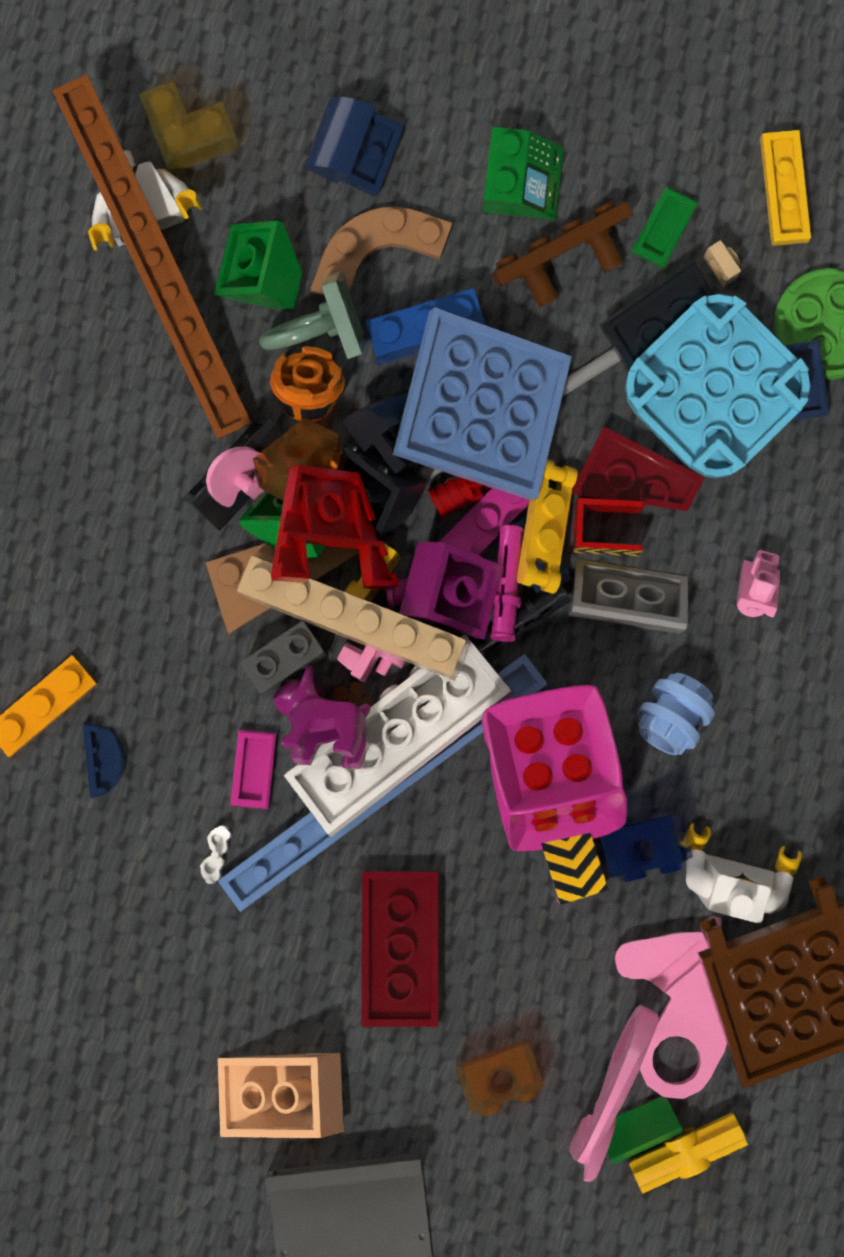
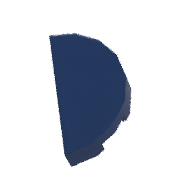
M82 723L90 799L107 794L118 784L124 773L126 756L122 743L112 731L98 724Z

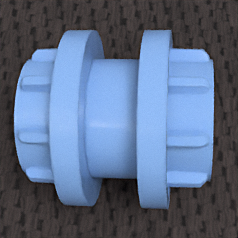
M682 673L670 674L667 679L657 680L652 688L654 697L658 699L657 702H644L638 710L637 715L640 719L638 723L640 727L639 734L660 751L670 755H681L685 749H694L700 740V735L694 727L696 725H709L715 716L712 709L713 695L707 687L688 675Z

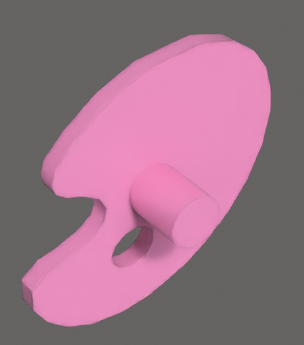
M243 446L228 449L221 453L208 469L206 477L208 492L214 500L226 507L234 504L240 490L255 500L268 486L270 480L269 463L261 453L253 448ZM255 472L253 478H251V473Z

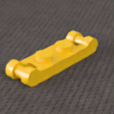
M547 459L538 499L529 500L517 572V582L526 586L535 584L540 586L542 591L554 594L560 586L561 573L559 570L572 488L578 476L576 468L567 465L561 468L556 466L553 460ZM549 480L557 482L556 490L548 487ZM536 563L543 565V571L538 570Z

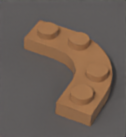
M401 207L378 208L362 213L344 224L332 237L324 251L310 291L313 294L325 297L321 286L326 277L342 270L350 292L357 272L365 258L378 249L390 246L406 248L440 260L452 228V223L416 210Z

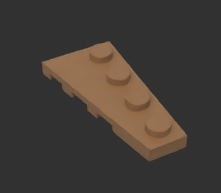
M266 543L206 562L229 635L271 609L249 600L237 592L251 556L273 564L275 550ZM326 546L318 557L308 559L310 579L316 581L359 555V550Z

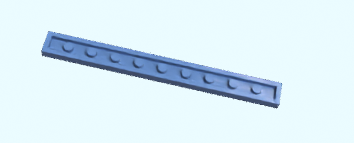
M523 654L498 673L513 693L508 699L536 693L547 685L526 654ZM482 720L334 836L330 837L310 812L218 880L219 884L241 912L483 732Z

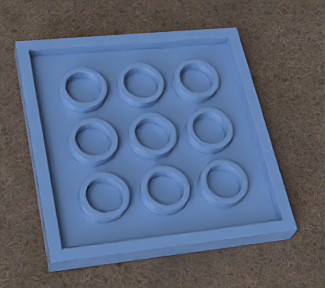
M434 307L428 314L393 455L531 501L538 499L572 356Z

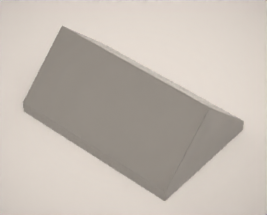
M577 559L571 593L572 601L570 602L568 616L676 634L686 630L688 625V576Z

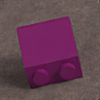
M418 542L399 614L437 629L485 639L503 566L446 542Z

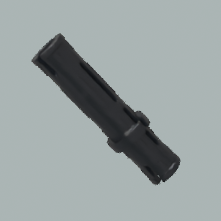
M561 584L554 594L543 592L531 601L528 598L522 602L524 605L516 610L515 639L535 625L540 627L545 623V618L572 601ZM492 627L487 630L485 639L475 638L471 641L485 659L510 643L492 640L490 638Z

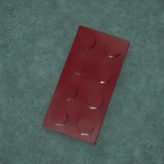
M362 871L361 1027H438V871Z

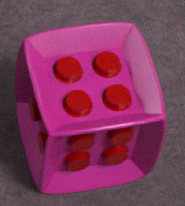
M578 685L547 690L508 699L484 710L482 713L483 734L485 743L490 751V765L495 793L508 845L511 850H543L541 843L591 833L592 839L610 834L625 825L627 819V797L623 789L620 759L607 709L596 686Z

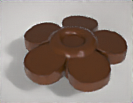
M358 681L351 682L348 691L344 686H337L332 692V697L336 701L352 702L358 707L368 704L371 708L374 705L371 696L363 695L365 686Z

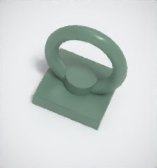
M342 270L328 275L321 287L327 302L319 304V311L292 319L266 331L259 339L260 346L265 350L280 349L304 342L327 332L330 337L339 335L347 359L361 355L367 340Z

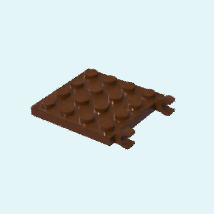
M824 875L809 880V885L818 908L725 942L721 926L717 925L714 916L699 921L708 949L698 952L738 1080L743 1089L844 1051V898L836 900L831 884H827Z

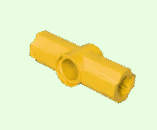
M731 1112L697 1129L695 1127L684 1129L685 1134L666 1140L664 1144L627 1160L642 1194L678 1177L686 1179L698 1175L708 1169L712 1161L747 1146L746 1138L735 1115Z

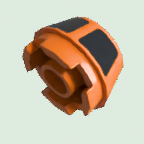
M308 346L302 347L301 353L291 354L288 357H285L283 353L275 362L270 378L271 388L282 410L290 418L304 422L318 421L328 416L341 396L345 384L342 368H339L332 360V354L323 349Z

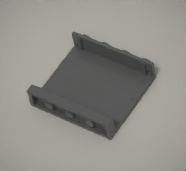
M420 1153L267 1171L265 1176L266 1194L270 1193L276 1257H432Z

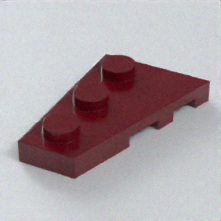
M603 427L572 488V495L607 500L643 501L647 506L688 511L705 477Z

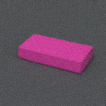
M238 730L231 806L269 809L276 733Z

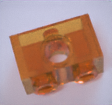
M304 417L253 458L259 488L284 501L290 468L297 465H306L336 470L341 457L339 435Z
M528 1039L455 1065L472 1115L480 1112L482 1117L492 1115L503 1109L502 1103L517 1099L518 1103L530 1101L539 1096L538 1090L545 1088ZM505 1070L512 1075V1081L508 1087L497 1089L492 1086L490 1079L496 1071Z

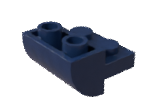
M333 97L328 101L304 168L334 183L342 181L374 197L380 192L404 126L374 112L376 107L368 103L348 97Z

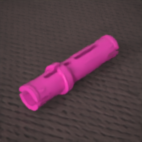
M503 525L499 528L500 539L497 564L503 566L493 605L492 634L490 638L495 641L512 642L515 641L516 610L521 607V598L518 597L519 583L517 582V572L524 529L514 525Z

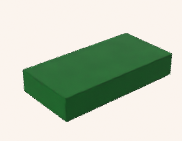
M665 186L631 253L664 269L698 202Z
M661 1096L617 1116L615 1130L607 1154L612 1165L682 1134V1128L667 1097Z

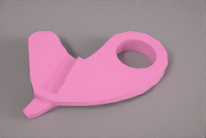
M642 1005L635 1008L616 1044L600 1096L595 1103L593 1115L588 1114L581 1119L570 1143L569 1152L572 1158L584 1164L583 1181H594L601 1169L615 1130L616 1115L634 1084L656 1031L659 1020L658 1013Z

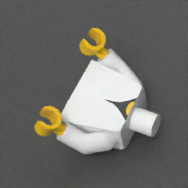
M123 150L161 230L184 222V219L189 218L187 211L191 207H198L200 211L203 209L196 192L188 189L186 184L166 169H155L151 162H144L136 166L131 151ZM101 192L96 195L92 227L88 231L94 251L98 250V244L103 241H108L111 248L115 247V241L118 246L125 244Z
M694 823L689 826L683 838L684 846L690 850L686 854V883L689 889L698 895L708 910L755 923H762L764 913L773 914L782 911L786 907L794 879L792 876L797 873L802 859L801 851H798L796 859H789L784 855L786 846L781 847L775 864L778 872L775 873L770 870L705 854L702 850L711 836L710 828L705 826L702 836H700L693 829Z

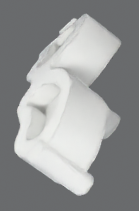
M227 826L215 828L207 837L208 845L213 852L211 856L202 862L200 868L202 877L208 884H213L222 878L221 870L225 865L223 854L228 851V841L232 838V833Z

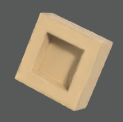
M721 240L707 249L703 258L724 288L739 276L741 272L739 268L741 266L740 260L731 247L726 248Z

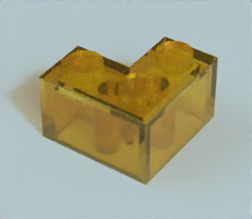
M174 80L139 93L165 163L171 174L239 149L236 135L222 101L187 114Z

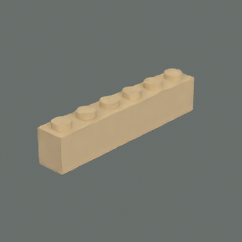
M251 556L237 589V592L243 597L456 681L470 646L467 640L313 579H308L301 583L273 581L271 579L273 564Z

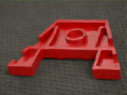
M297 465L289 469L271 572V579L273 581L301 583L310 579L306 544L358 549L363 588L392 590L399 587L396 573L390 575L384 556L389 555L384 541H378L371 521L376 518L359 473L306 465Z

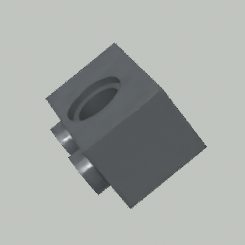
M301 621L239 664L258 693L263 698H266L281 688L285 681L294 679L305 672L307 665L314 666L326 658L327 655L305 622Z

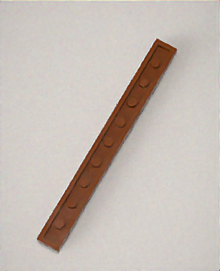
M86 74L53 89L52 91L217 439L252 424L88 75Z

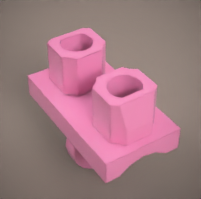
M758 550L753 562L744 560L740 571L737 607L742 614L750 617H758L763 614L770 617L775 616L778 609L780 570L777 567L780 556Z
M348 642L337 657L339 662L352 671L351 675L363 683L366 682L379 657L382 659L375 671L383 676L386 675L392 664L402 669L405 663L403 660L368 646L362 651Z

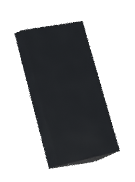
M258 417L229 448L245 446L257 450L269 463L270 477L296 450V447L270 418ZM206 472L183 499L220 531L251 497L240 490L232 506L226 507L221 505L208 492ZM255 472L251 473V478H253Z

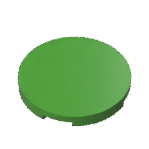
M836 268L814 270L796 279L781 296L774 315V334L784 346L819 340L825 380L844 378V272Z

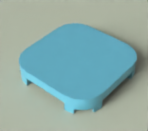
M716 294L703 296L695 301L683 315L636 359L627 374L625 384L627 402L637 417L689 469L703 477L713 479L730 476L744 467L802 410L809 400V369L801 358L798 360L745 307L747 303L735 295L731 297Z

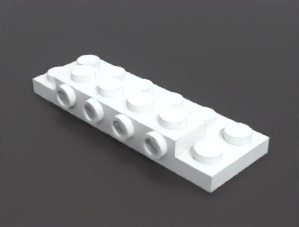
M463 635L460 637L467 640L470 646L456 681L415 666L407 680L399 686L397 684L390 686L380 695V701L370 708V712L366 717L367 753L360 769L342 767L341 760L344 754L334 753L333 745L336 742L334 741L320 745L311 766L298 764L284 775L330 837L338 833L482 720V713L485 709L505 701L513 695L509 687L467 636Z

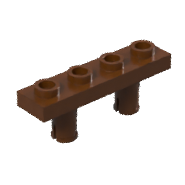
M612 200L593 211L596 216L594 219L583 223L581 218L562 227L561 230L564 235L551 241L547 235L529 245L528 247L531 251L529 254L518 259L516 253L497 262L496 265L499 270L491 275L497 288L520 277L521 280L525 279L540 308L558 299L559 296L544 269L547 266L546 262L583 242L586 245L590 244L604 273L624 263L609 232L612 231L611 227L633 215L627 201L616 206Z

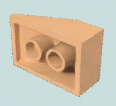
M340 1053L218 1058L220 1137L323 1138L344 1132Z

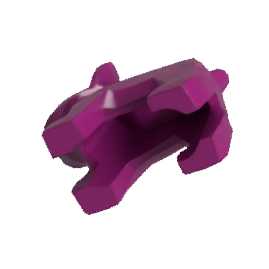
M307 665L301 678L285 681L284 685L273 695L275 708L287 716L291 724V731L282 740L284 749L292 750L290 758L295 764L311 766L319 746L336 741L333 745L334 753L344 754L341 760L342 767L360 769L367 753L366 717L370 712V706L363 704L358 707L352 702L322 698L324 687L323 685L315 684L313 666Z

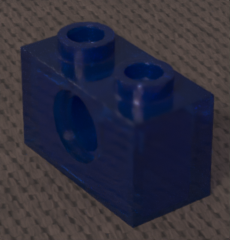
M682 812L624 825L622 828L600 837L610 878L623 876L625 882L647 877L646 870L659 868L661 874L682 870V862L693 858ZM643 839L649 841L654 848L652 858L644 856L641 851L640 845Z

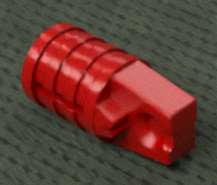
M454 476L433 488L430 487L427 489V492L441 519H444L447 515L453 514L457 510L466 507V505L473 504L484 497L482 492L491 487Z

